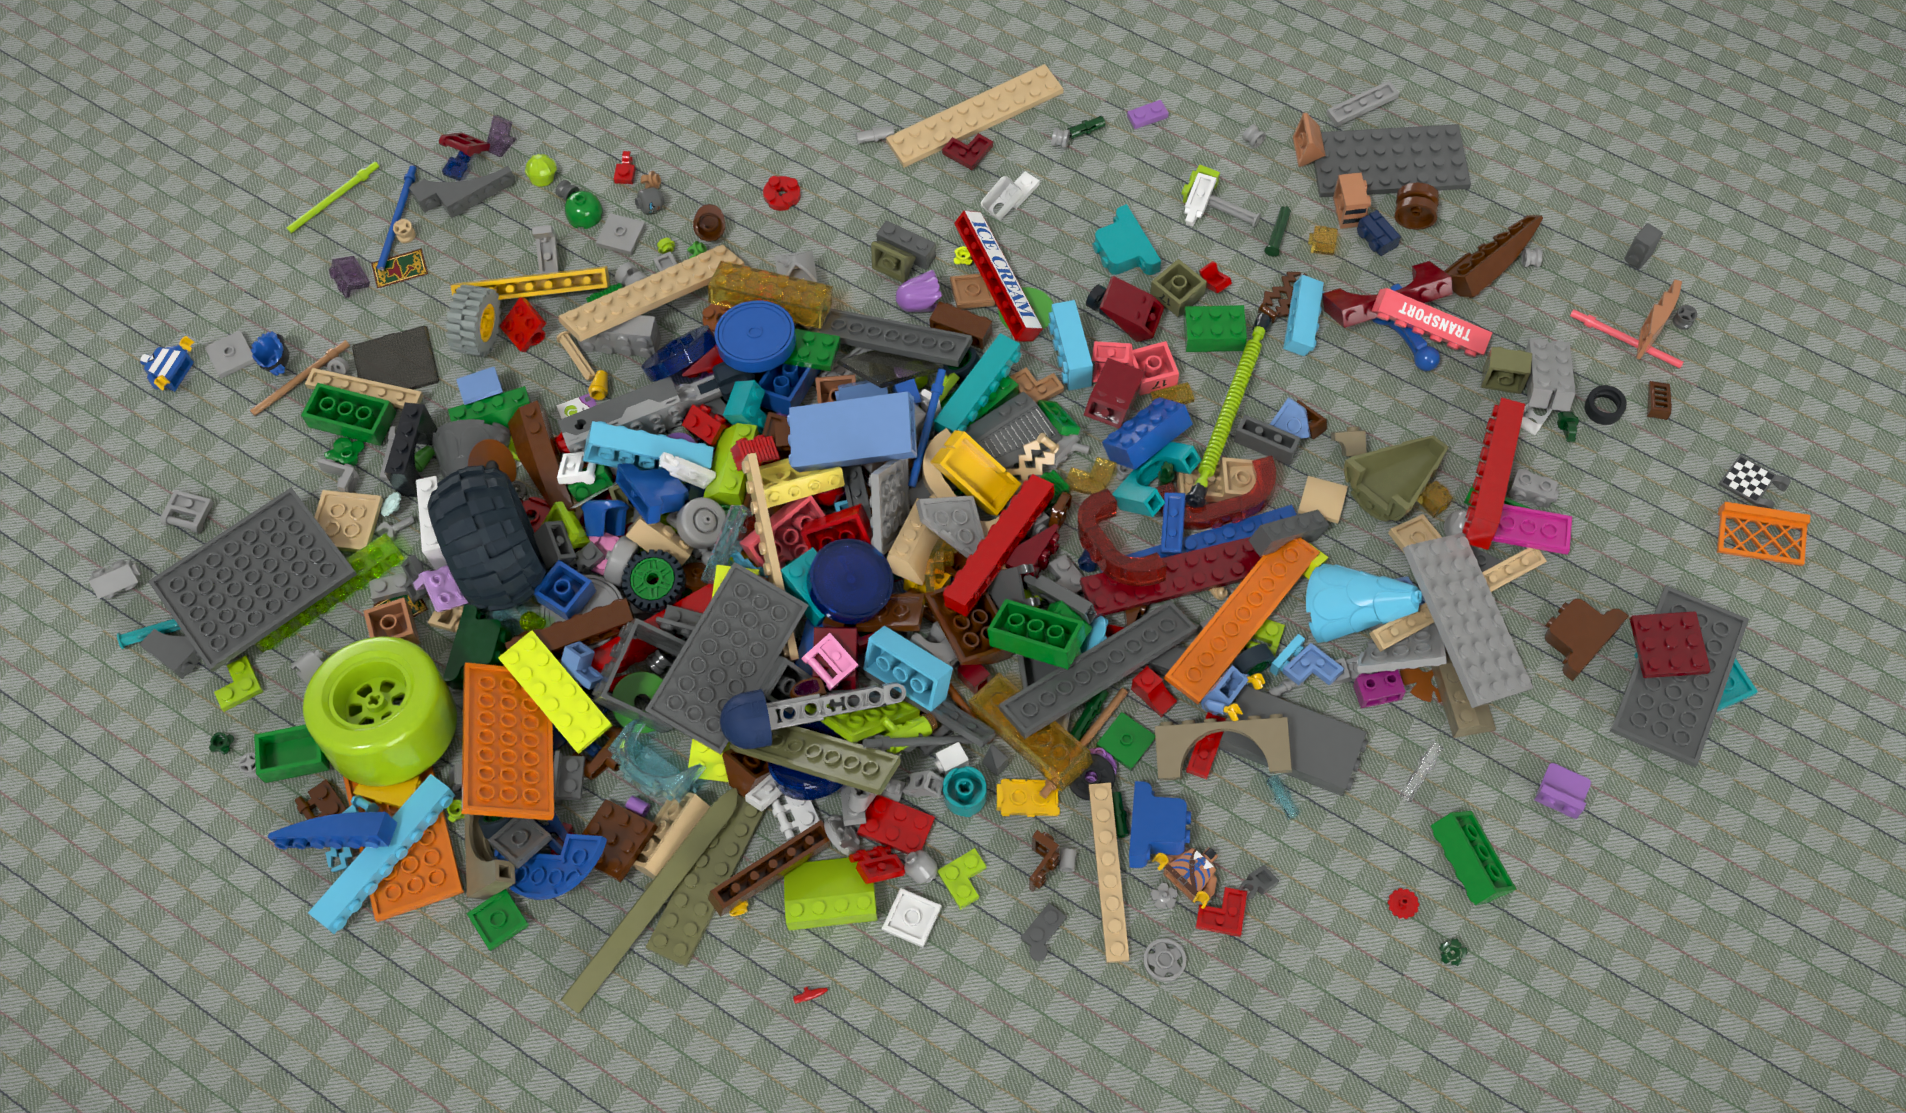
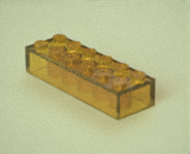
M720 261L708 284V302L732 308L748 301H768L784 308L790 314L794 323L821 329L832 305L833 286Z
M998 673L968 701L972 712L988 727L995 730V733L1063 792L1093 763L1090 750L1056 721L1051 722L1024 739L999 710L1000 703L1017 694L1020 690L1001 673Z

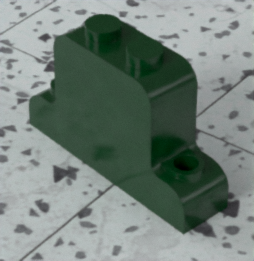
M465 604L443 676L445 683L453 689H463L465 662L503 666L498 657L507 651L505 643L512 639L511 630L497 619H488L486 613L476 606Z

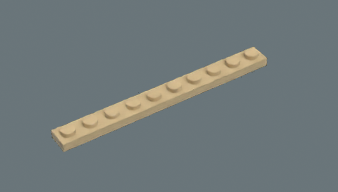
M756 453L747 454L743 459L744 461H742V470L744 474H747L746 489L752 498L750 508L752 514H755L756 517L755 532L760 536L759 551L765 560L763 564L764 574L768 576L770 583L785 591ZM794 632L781 651V656L791 662L799 659Z
M1527 548L1482 573L1490 591L1493 592L1547 561L1540 550ZM1424 603L1419 606L1418 612L1388 622L1369 634L1381 652L1435 622L1427 604Z

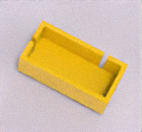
M954 430L944 443L946 448H940L930 463L964 494L974 496L975 504L985 513L997 516L1021 483L1009 472H1005L1006 469L965 431Z

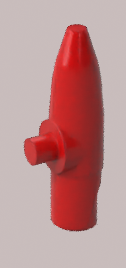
M805 987L802 994L793 996L794 1003L797 1004L817 998L827 992L828 989L817 988L809 990L808 987Z

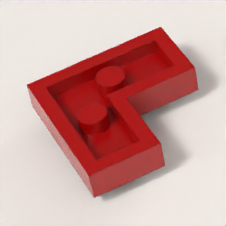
M1225 887L1221 908L1206 906L1202 909V905L1199 904L1195 929L1241 937L1247 891Z

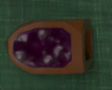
M815 677L801 680L790 691L791 699L818 693L820 696L827 694L822 679Z

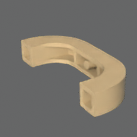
M947 428L932 439L924 454L922 477L927 490L931 494L929 498L957 497L942 477L941 472L930 463L940 448H946L944 443L951 435ZM999 517L991 521H980L984 538L988 535L990 527L997 523Z

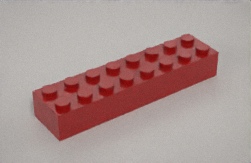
M1501 397L1499 404H1494L1491 413L1493 418H1489L1486 429L1489 433H1485L1482 443L1486 446L1481 449L1479 458L1482 462L1479 461L1476 469L1479 477L1475 476L1472 486L1475 491H1472L1469 499L1472 507L1469 506L1465 518H1467L1468 522L1464 523L1462 533L1466 535L1465 537L1472 546L1488 550L1499 526L1525 409L1524 403Z

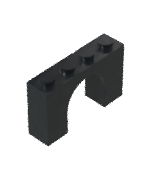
M404 403L384 471L394 490L399 492L401 496L417 497L416 480L422 478L415 467L416 444L433 445L432 434L437 431V427L424 404Z

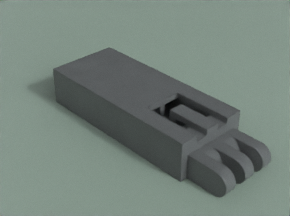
M1031 575L1024 576L1028 590L1051 604L1062 600L1089 625L1097 616L1093 603L1045 576L1040 575L1038 579Z

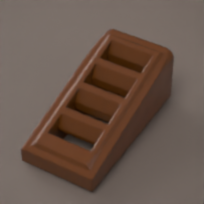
M1649 381L1647 417L1668 420L1672 410L1670 384Z
M1297 400V403L1306 408L1308 422L1311 421L1309 423L1310 438L1314 440L1327 430V419L1300 400Z

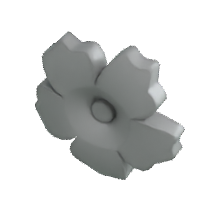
M1162 882L1157 887V890L1152 889L1150 895L1152 900L1156 901L1154 906L1157 909H1165V906L1168 909H1172L1175 907L1176 900L1174 898L1178 896V893L1172 887L1168 889L1167 883Z

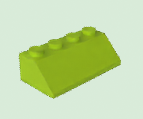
M736 423L722 431L711 470L716 472V478L706 487L703 498L712 499L718 504L743 507L747 492V474H744L743 471H737L730 449L741 438L752 440L758 436L757 425Z

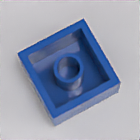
M558 560L544 577L542 583L534 589L535 593L533 594L540 604L563 619L568 620L572 616L579 614L596 593V589L590 579Z

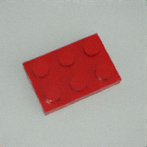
M876 795L866 810V823L860 824L857 835L908 855L911 852L923 849L935 817L884 796Z

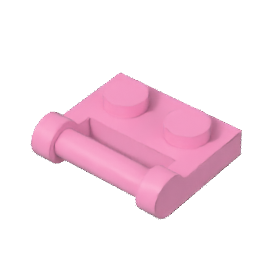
M831 633L825 636L802 657L805 664L808 663L827 684L826 688L829 691H832L859 666ZM819 653L838 675L832 678L814 657Z

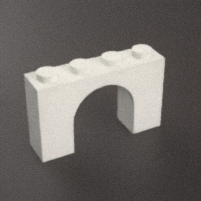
M437 476L416 480L422 552L434 569L437 570L440 567L446 566L447 563L436 539L427 508L431 492L437 489V483L439 482Z

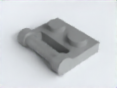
M174 490L160 517V523L167 526L172 524L191 529L192 532L199 534L203 530V523L214 502L209 498ZM176 512L195 517L192 522L173 517L172 515Z

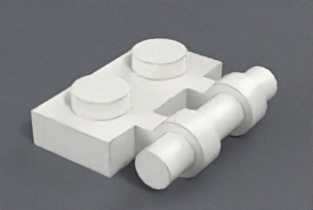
M803 788L785 795L788 804L781 805L779 799L771 803L773 815L778 818L781 825L780 831L785 835L787 841L795 837L793 831L799 829L801 833L820 821L808 794L805 795ZM792 812L795 821L789 822L785 814Z

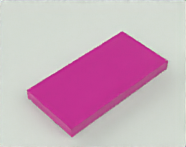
M1504 504L1500 523L1492 541L1568 555L1570 551L1572 516Z

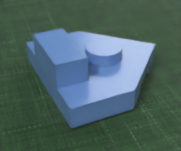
M1288 397L1269 425L1298 436L1301 439L1311 437L1306 408Z

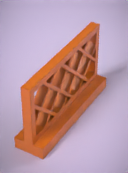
M1724 502L1719 507L1718 516H1720L1717 553L1799 566L1805 564L1807 525L1810 523L1811 515ZM1726 518L1733 519L1738 527L1731 531L1725 524ZM1753 522L1760 530L1752 535L1745 524ZM1770 525L1776 526L1781 532L1775 538L1766 529ZM1740 528L1749 537L1743 542H1740L1733 534ZM1790 529L1801 530L1800 538L1795 541L1787 531ZM1761 531L1770 540L1763 546L1754 537ZM1782 535L1791 543L1785 549L1776 541ZM1728 536L1737 545L1733 549L1724 548V539ZM1751 540L1758 550L1749 552L1743 544ZM1772 543L1780 553L1775 556L1770 555L1765 550V547ZM1793 546L1798 551L1799 558H1791L1786 551Z

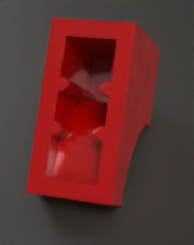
M1148 666L1132 679L1131 690L1161 718L1177 704V700L1164 686L1163 680Z

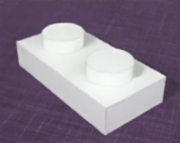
M1024 172L1014 182L1024 193L1013 206L1015 209L1040 185V180L1027 172ZM1011 188L1006 192L1007 200L1016 192V189Z
M774 770L745 795L746 802L762 812L792 786L791 780Z

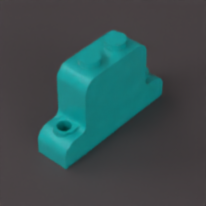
M1127 204L1118 207L1116 216L1113 217V224L1098 229L1095 233V242L1092 243L1094 252L1098 253L1101 257L1103 267L1107 268L1114 275L1136 267H1140L1147 275L1159 273L1161 259Z

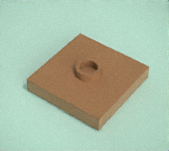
M981 274L950 277V284L957 308L967 309L995 306V301Z

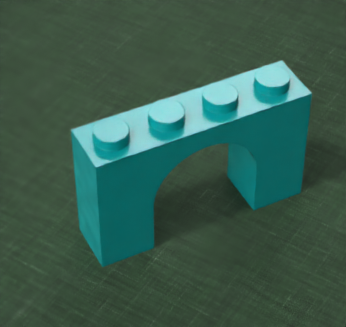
M1170 442L1137 469L1133 470L1111 495L1119 509L1153 517L1165 502L1157 489L1148 487V485L1158 477V472L1165 461L1173 464V471L1191 474L1202 461L1194 446Z

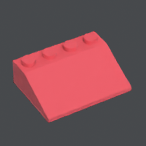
M812 495L788 502L770 517L780 570L786 566L785 562L798 558L809 550L801 535L804 524L825 516ZM754 530L739 544L757 567L763 568L765 560L759 551L760 536Z

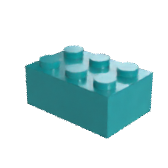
M812 547L782 568L781 574L785 591L808 604L804 614L816 627L824 621L826 616L830 617L845 606L843 605L844 602L852 595L849 594L842 604L829 595L830 593L827 592L829 589L827 588L835 582L836 577L827 569L833 576V582L825 588L830 582L831 576L825 570L826 562ZM824 571L827 573L829 578L828 582L825 585L824 582L826 580V575L824 574ZM837 577V582L832 587L838 584L837 586L840 587L839 589L841 591L843 590L844 593L846 592V594L849 593L847 588Z

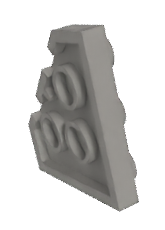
M974 496L928 498L916 501L920 522L966 558L971 554L973 555L977 550L979 542L985 539Z

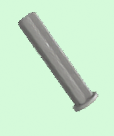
M1212 194L1207 204L1252 224L1254 228L1261 217V213L1255 214Z

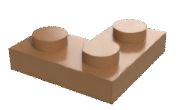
M1026 367L1010 376L1019 385V394L1024 391L1036 404H1038L1039 400L1047 401L1064 392V386L1054 373L1036 381Z

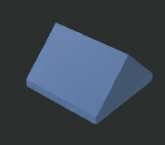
M495 367L456 379L464 405L503 392L502 383Z

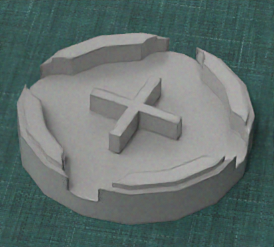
M834 814L828 817L824 822V828L832 844L845 855L856 853L859 850L860 839L852 825L844 826V822L841 821L843 820L842 816Z

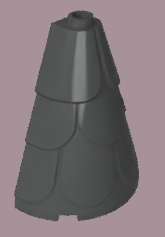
M478 419L457 420L438 427L437 432L432 434V448L440 465L443 478L454 471L467 467L470 452L482 440L494 439L503 443L508 448L511 440L510 430L495 422L492 425L484 424V420ZM490 460L486 464V469L494 467L499 469L498 464L494 460Z

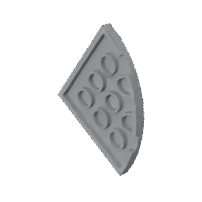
M1435 623L1381 652L1373 639L1369 640L1367 643L1368 647L1364 652L1361 651L1357 668L1358 674H1371L1379 671L1439 666L1447 664L1446 648Z

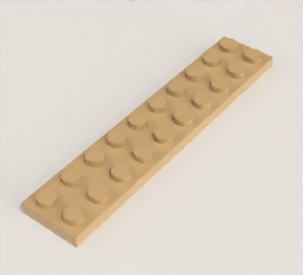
M1044 64L905 128L894 135L886 137V142L905 168L941 151L952 137L962 141L1063 94V87Z
M722 244L559 315V322L581 342L745 269V264Z

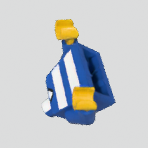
M185 336L181 339L179 345L166 348L158 347L152 356L148 354L142 355L140 363L144 365V371L148 374L147 379L155 390L161 389L163 391L164 387L174 392L176 391L194 363L187 351H191L192 348L190 346L195 341Z

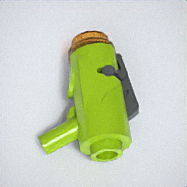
M930 713L907 720L904 725H895L887 716L883 717L880 721L890 731V733L884 736H889L890 738L930 737L929 735L937 729V722ZM917 746L890 747L887 751L893 754L902 750L909 753Z

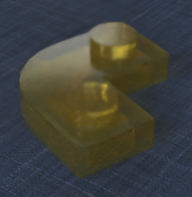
M1097 457L1091 473L1071 467L1065 482L1070 486V490L1087 495L1098 494L1109 485L1116 462Z

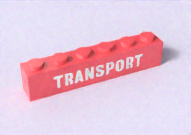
M1388 288L1379 290L1371 311L1376 313L1377 317L1382 320L1388 321L1390 319L1395 321L1394 324L1396 326L1412 328V332L1415 334H1426L1434 342L1441 343L1443 341L1451 349H1462L1465 351L1464 354L1470 357L1484 355L1492 332Z

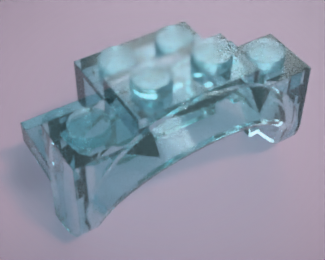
M639 719L628 723L608 748L613 754L611 758L621 765L619 769L624 773L622 777L630 784L638 783L640 785L639 790L648 797L653 794L658 798L661 794L670 802L675 799L680 803L689 790L696 794L701 788L696 781L706 767L699 763L681 772L647 746H643L637 740V737L646 724Z

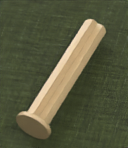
M569 331L560 333L556 338L557 342L562 344L587 381L593 380L596 373L572 340L571 333Z

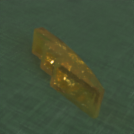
M941 537L933 547L927 561L925 571L926 592H935L936 579H944L945 566H954L955 548Z

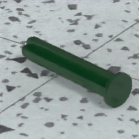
M1282 206L1279 210L1269 244L1264 249L1268 256L1276 257L1280 253L1279 246L1291 213L1288 206Z

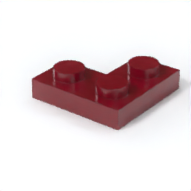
M979 133L968 145L952 137L942 148V154L973 170L993 147V141Z

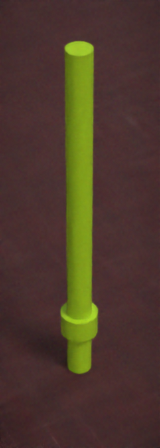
M374 161L365 169H360L356 172V176L287 226L286 229L293 233L359 182H364L371 173L379 168L377 162Z

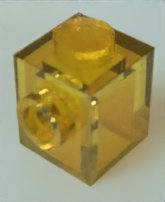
M1315 226L1314 232L1309 233L1308 244L1311 245L1310 253L1334 255L1338 229Z
M1435 481L1430 485H1426L1417 501L1435 518L1449 508L1453 497L1445 486Z

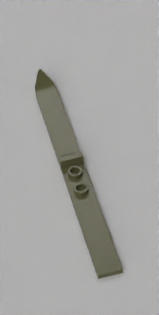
M736 788L727 791L713 802L654 880L647 883L644 887L646 890L560 999L576 1013H580L732 816L737 802L738 793Z

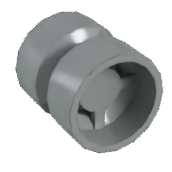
M626 262L618 268L614 279L617 283H621L624 288L648 276L631 262Z

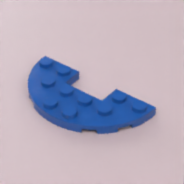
M566 834L561 855L536 853L519 869L515 867V884L510 886L511 890L533 900H546L565 894L577 886L591 872L604 851L607 839L603 836ZM495 849V856L498 860L508 861Z

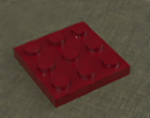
M1696 611L1632 615L1630 617L1643 678L1709 674L1711 669Z

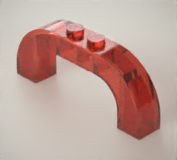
M1273 456L1252 461V470L1256 483L1248 493L1198 508L1185 505L1184 529L1202 530L1210 527L1219 528L1225 523H1238L1243 518L1255 515L1265 508L1272 499L1276 487V467ZM1173 483L1155 487L1163 500L1165 493H1176ZM1164 505L1159 509V511H1160V513H1161L1162 515H1163Z
M1104 489L1087 497L1078 510L1077 533L1081 546L1088 551L1091 560L1097 563L1103 573L1119 583L1130 586H1150L1166 581L1167 565L1157 552L1138 558L1125 556L1115 548L1098 525L1101 521L1116 516L1117 500L1108 489Z

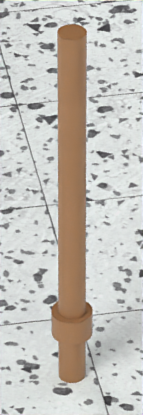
M344 340L334 349L330 348L327 350L323 357L253 407L250 412L254 416L258 415L308 378L312 368L320 369L335 357H339L338 355L350 347V344Z

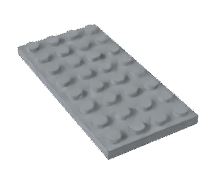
M1459 533L1408 545L1402 549L1471 707L1475 708L1533 689L1530 677L1524 668L1521 657L1507 630L1504 619L1499 612L1469 541L1465 537L1466 535Z

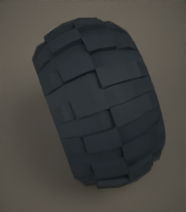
M484 465L467 466L450 473L439 481L437 489L431 492L427 508L436 539L458 588L470 604L480 609L489 608L490 611H499L524 604L534 596V589L542 583V580L547 575V569L533 535L535 532L510 478L501 470L495 467L486 469Z

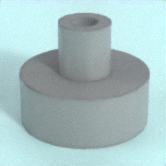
M335 357L327 365L330 372L343 375L349 372L347 361L341 357Z

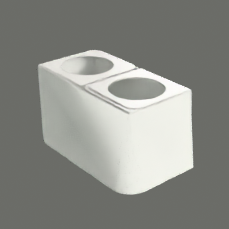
M1003 176L983 198L981 206L1001 221L1024 193L1010 178ZM1011 188L1016 189V192L1007 200L1006 192ZM997 203H1003L1004 206L997 214H994V206Z
M1552 392L1547 413L1543 416L1536 415L1533 412V407H1528L1527 403L1521 422L1522 429L1536 435L1552 411L1551 404L1555 393ZM1528 418H1533L1534 420H1536L1537 423L1531 421Z

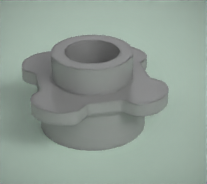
M1115 464V469H1117L1118 473L1116 478L1118 480L1126 479L1133 471V469Z

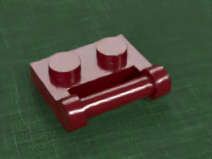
M462 132L443 134L439 138L440 145L462 151L464 155L469 157L473 156L474 153L481 154L483 151H489L490 143Z

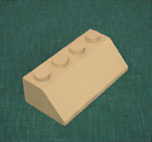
M916 502L888 553L884 570L922 586L945 540L920 522Z
M674 789L652 821L658 826L657 830L632 867L654 879L710 806L694 793Z

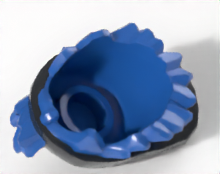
M268 331L266 334L258 337L257 341H254L251 345L252 357L260 368L278 376L279 373H285L284 370L288 364L290 353L284 343L283 336L273 331Z

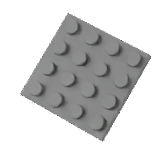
M908 459L889 460L872 472L869 477V487H871L872 494L869 502L872 508L870 526L873 528L871 547L874 549V556H883L891 549L910 513Z

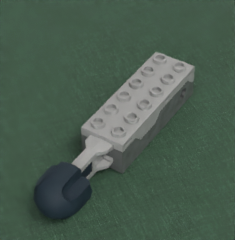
M722 362L714 365L712 369L714 375L691 384H681L675 387L671 376L558 420L561 433L555 437V442L560 452H584L592 421H602L613 426H625L636 431L644 430L650 434H661L667 429L681 426L682 418L687 415L686 413L689 412L692 404L701 405L721 396L728 402L736 381H756L755 373L738 371Z

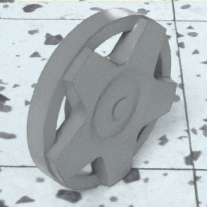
M1158 939L1150 943L1146 948L1143 964L1146 972L1153 979L1160 982H1170L1180 977L1186 966V955L1183 948L1177 942L1170 939ZM1166 944H1170L1175 948L1168 949ZM1155 946V953L1148 954L1151 948ZM1181 956H1182V967H1180V965L1177 963V960H1178ZM1148 965L1153 966L1155 968L1154 973L1151 971ZM1167 973H1170V974L1173 975V976H1171V977H1165V975H1166Z

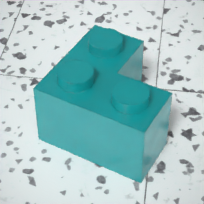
M755 380L736 381L723 416L732 425L736 423L757 425L759 435H762L767 415L759 407L765 390Z

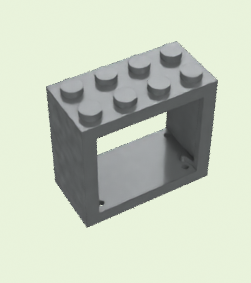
M635 618L633 621L627 622L626 625L622 626L618 635L621 639L617 645L614 644L610 652L611 661L608 664L606 663L602 669L601 675L603 679L593 689L592 695H594L592 702L653 730L664 733L673 727L640 709L611 697L612 693L608 692L632 638L642 640L676 657L686 641Z

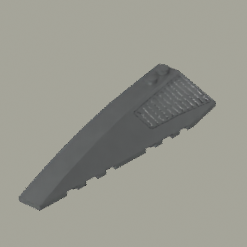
M1024 391L968 426L965 431L1005 469H1010L1014 467L1013 464L1019 462L1018 455L1025 454L1023 445L1037 440L1040 433H1045L1054 443L1062 440L1061 435L1040 407ZM1039 443L1041 450L1031 449L1032 459L1047 450L1048 447L1043 443ZM922 465L916 488L909 487L910 509L917 498L928 499L931 496L923 481ZM912 468L908 470V472H909V479H910V475H911ZM942 474V477L949 485V487L952 489V491H956L959 489L946 476Z

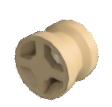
M401 219L396 221L393 226V231L401 243H409L415 239L416 233L410 221Z

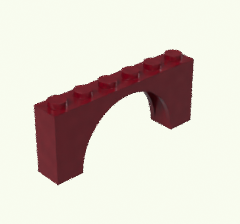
M1431 261L1412 266L1413 281L1395 291L1421 303H1427L1452 295V278ZM1341 288L1322 293L1324 311L1343 328L1378 318L1376 313L1371 312L1377 295L1353 294Z

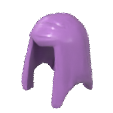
M930 270L907 280L898 287L896 302L902 310L906 312H933L937 304L934 303L942 297L935 272Z

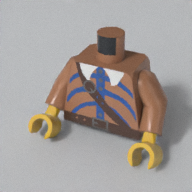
M1210 847L1202 854L1196 849L1191 848L1189 851L1185 849L1180 855L1158 853L1152 859V862L1157 861L1160 863L1157 869L1162 870L1164 868L1163 875L1193 903L1200 901L1203 904L1202 909L1206 907L1208 901L1215 894L1217 883L1215 876L1216 868L1211 863L1218 855Z

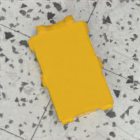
M420 775L408 781L389 786L376 787L358 784L353 793L376 803L382 804L383 802L386 805L400 809L422 782L419 781Z
M1002 779L1001 784L996 786V810H1001L1002 816L1060 815V807H1058L1059 783L1056 790H1052L1045 799L1040 796L1039 792L1046 785V780L1027 779L1026 781L1024 779H1012L1010 781V779Z

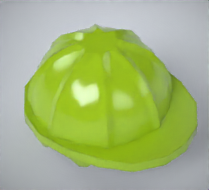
M545 154L533 155L526 163L525 174L533 185L538 187L547 186L553 182L557 165L552 158Z

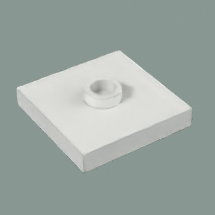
M900 888L882 930L923 948L942 906Z

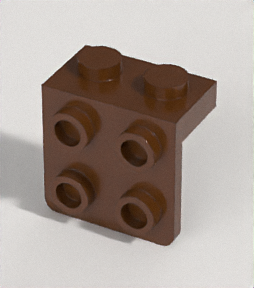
M1038 830L1032 836V850L1044 859L1029 878V890L1032 892L1036 888L1041 889L1047 880L1046 874L1049 870L1053 872L1060 862L1058 860L1060 856L1059 845L1054 842V838L1046 832L1041 833Z

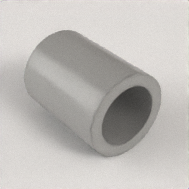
M1069 848L1061 849L1059 870L1062 872H1074L1076 850Z

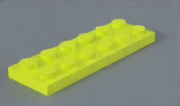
M532 630L498 657L578 754L613 726Z

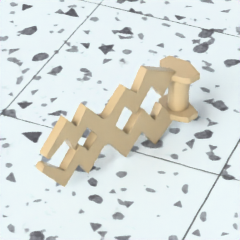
M1040 433L1037 440L1023 445L1025 454L1018 455L1019 468L1006 469L1012 476L1020 475L1021 480H1018L1021 485L1013 496L1020 492L1023 482L1028 480V475L1043 474L1042 464L1054 465L1055 453L1059 450V445L1049 439L1045 433ZM1039 443H1043L1050 449V452L1043 451L1044 457H1034L1035 467H1026L1025 461H1032L1031 449L1041 450Z

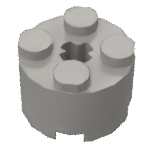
M309 649L291 664L290 668L292 670L297 668L299 671L296 674L308 686L312 676L325 658L318 650L311 651Z

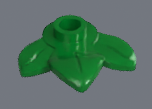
M340 437L334 441V449L324 452V457L339 462L342 465L349 464L354 466L358 462V454L364 449V443L359 440L351 442L346 437Z

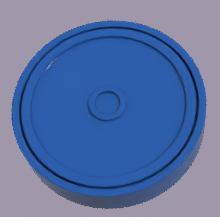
M748 301L732 307L721 316L715 328V341L721 359L728 366L742 372L758 373L774 369L790 357L796 345V333L793 319L784 308L768 301Z

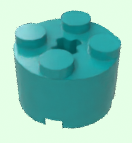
M965 766L952 769L946 775L943 781V798L945 805L952 813L959 816L972 817L984 807L987 800V785L983 774L977 769Z

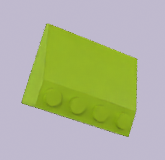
M849 857L803 863L784 876L785 918L788 930L878 921L875 884H865L856 869L858 862L851 863Z

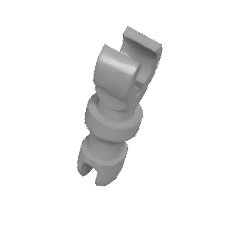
M1290 678L1287 681L1283 680L1278 687L1271 688L1268 694L1279 698L1284 692L1289 693L1292 688L1302 686L1304 681L1298 686Z

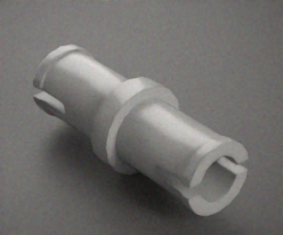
M893 126L877 129L872 127L871 130L856 132L857 143L878 142L880 139L894 135Z

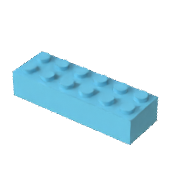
M592 421L586 439L583 461L617 468L618 464L630 463L639 470L662 469L663 467L659 466V457L665 452L710 470L714 447L704 443L688 442L685 439H673L662 434H650L644 430L636 431L625 426H613L602 421Z

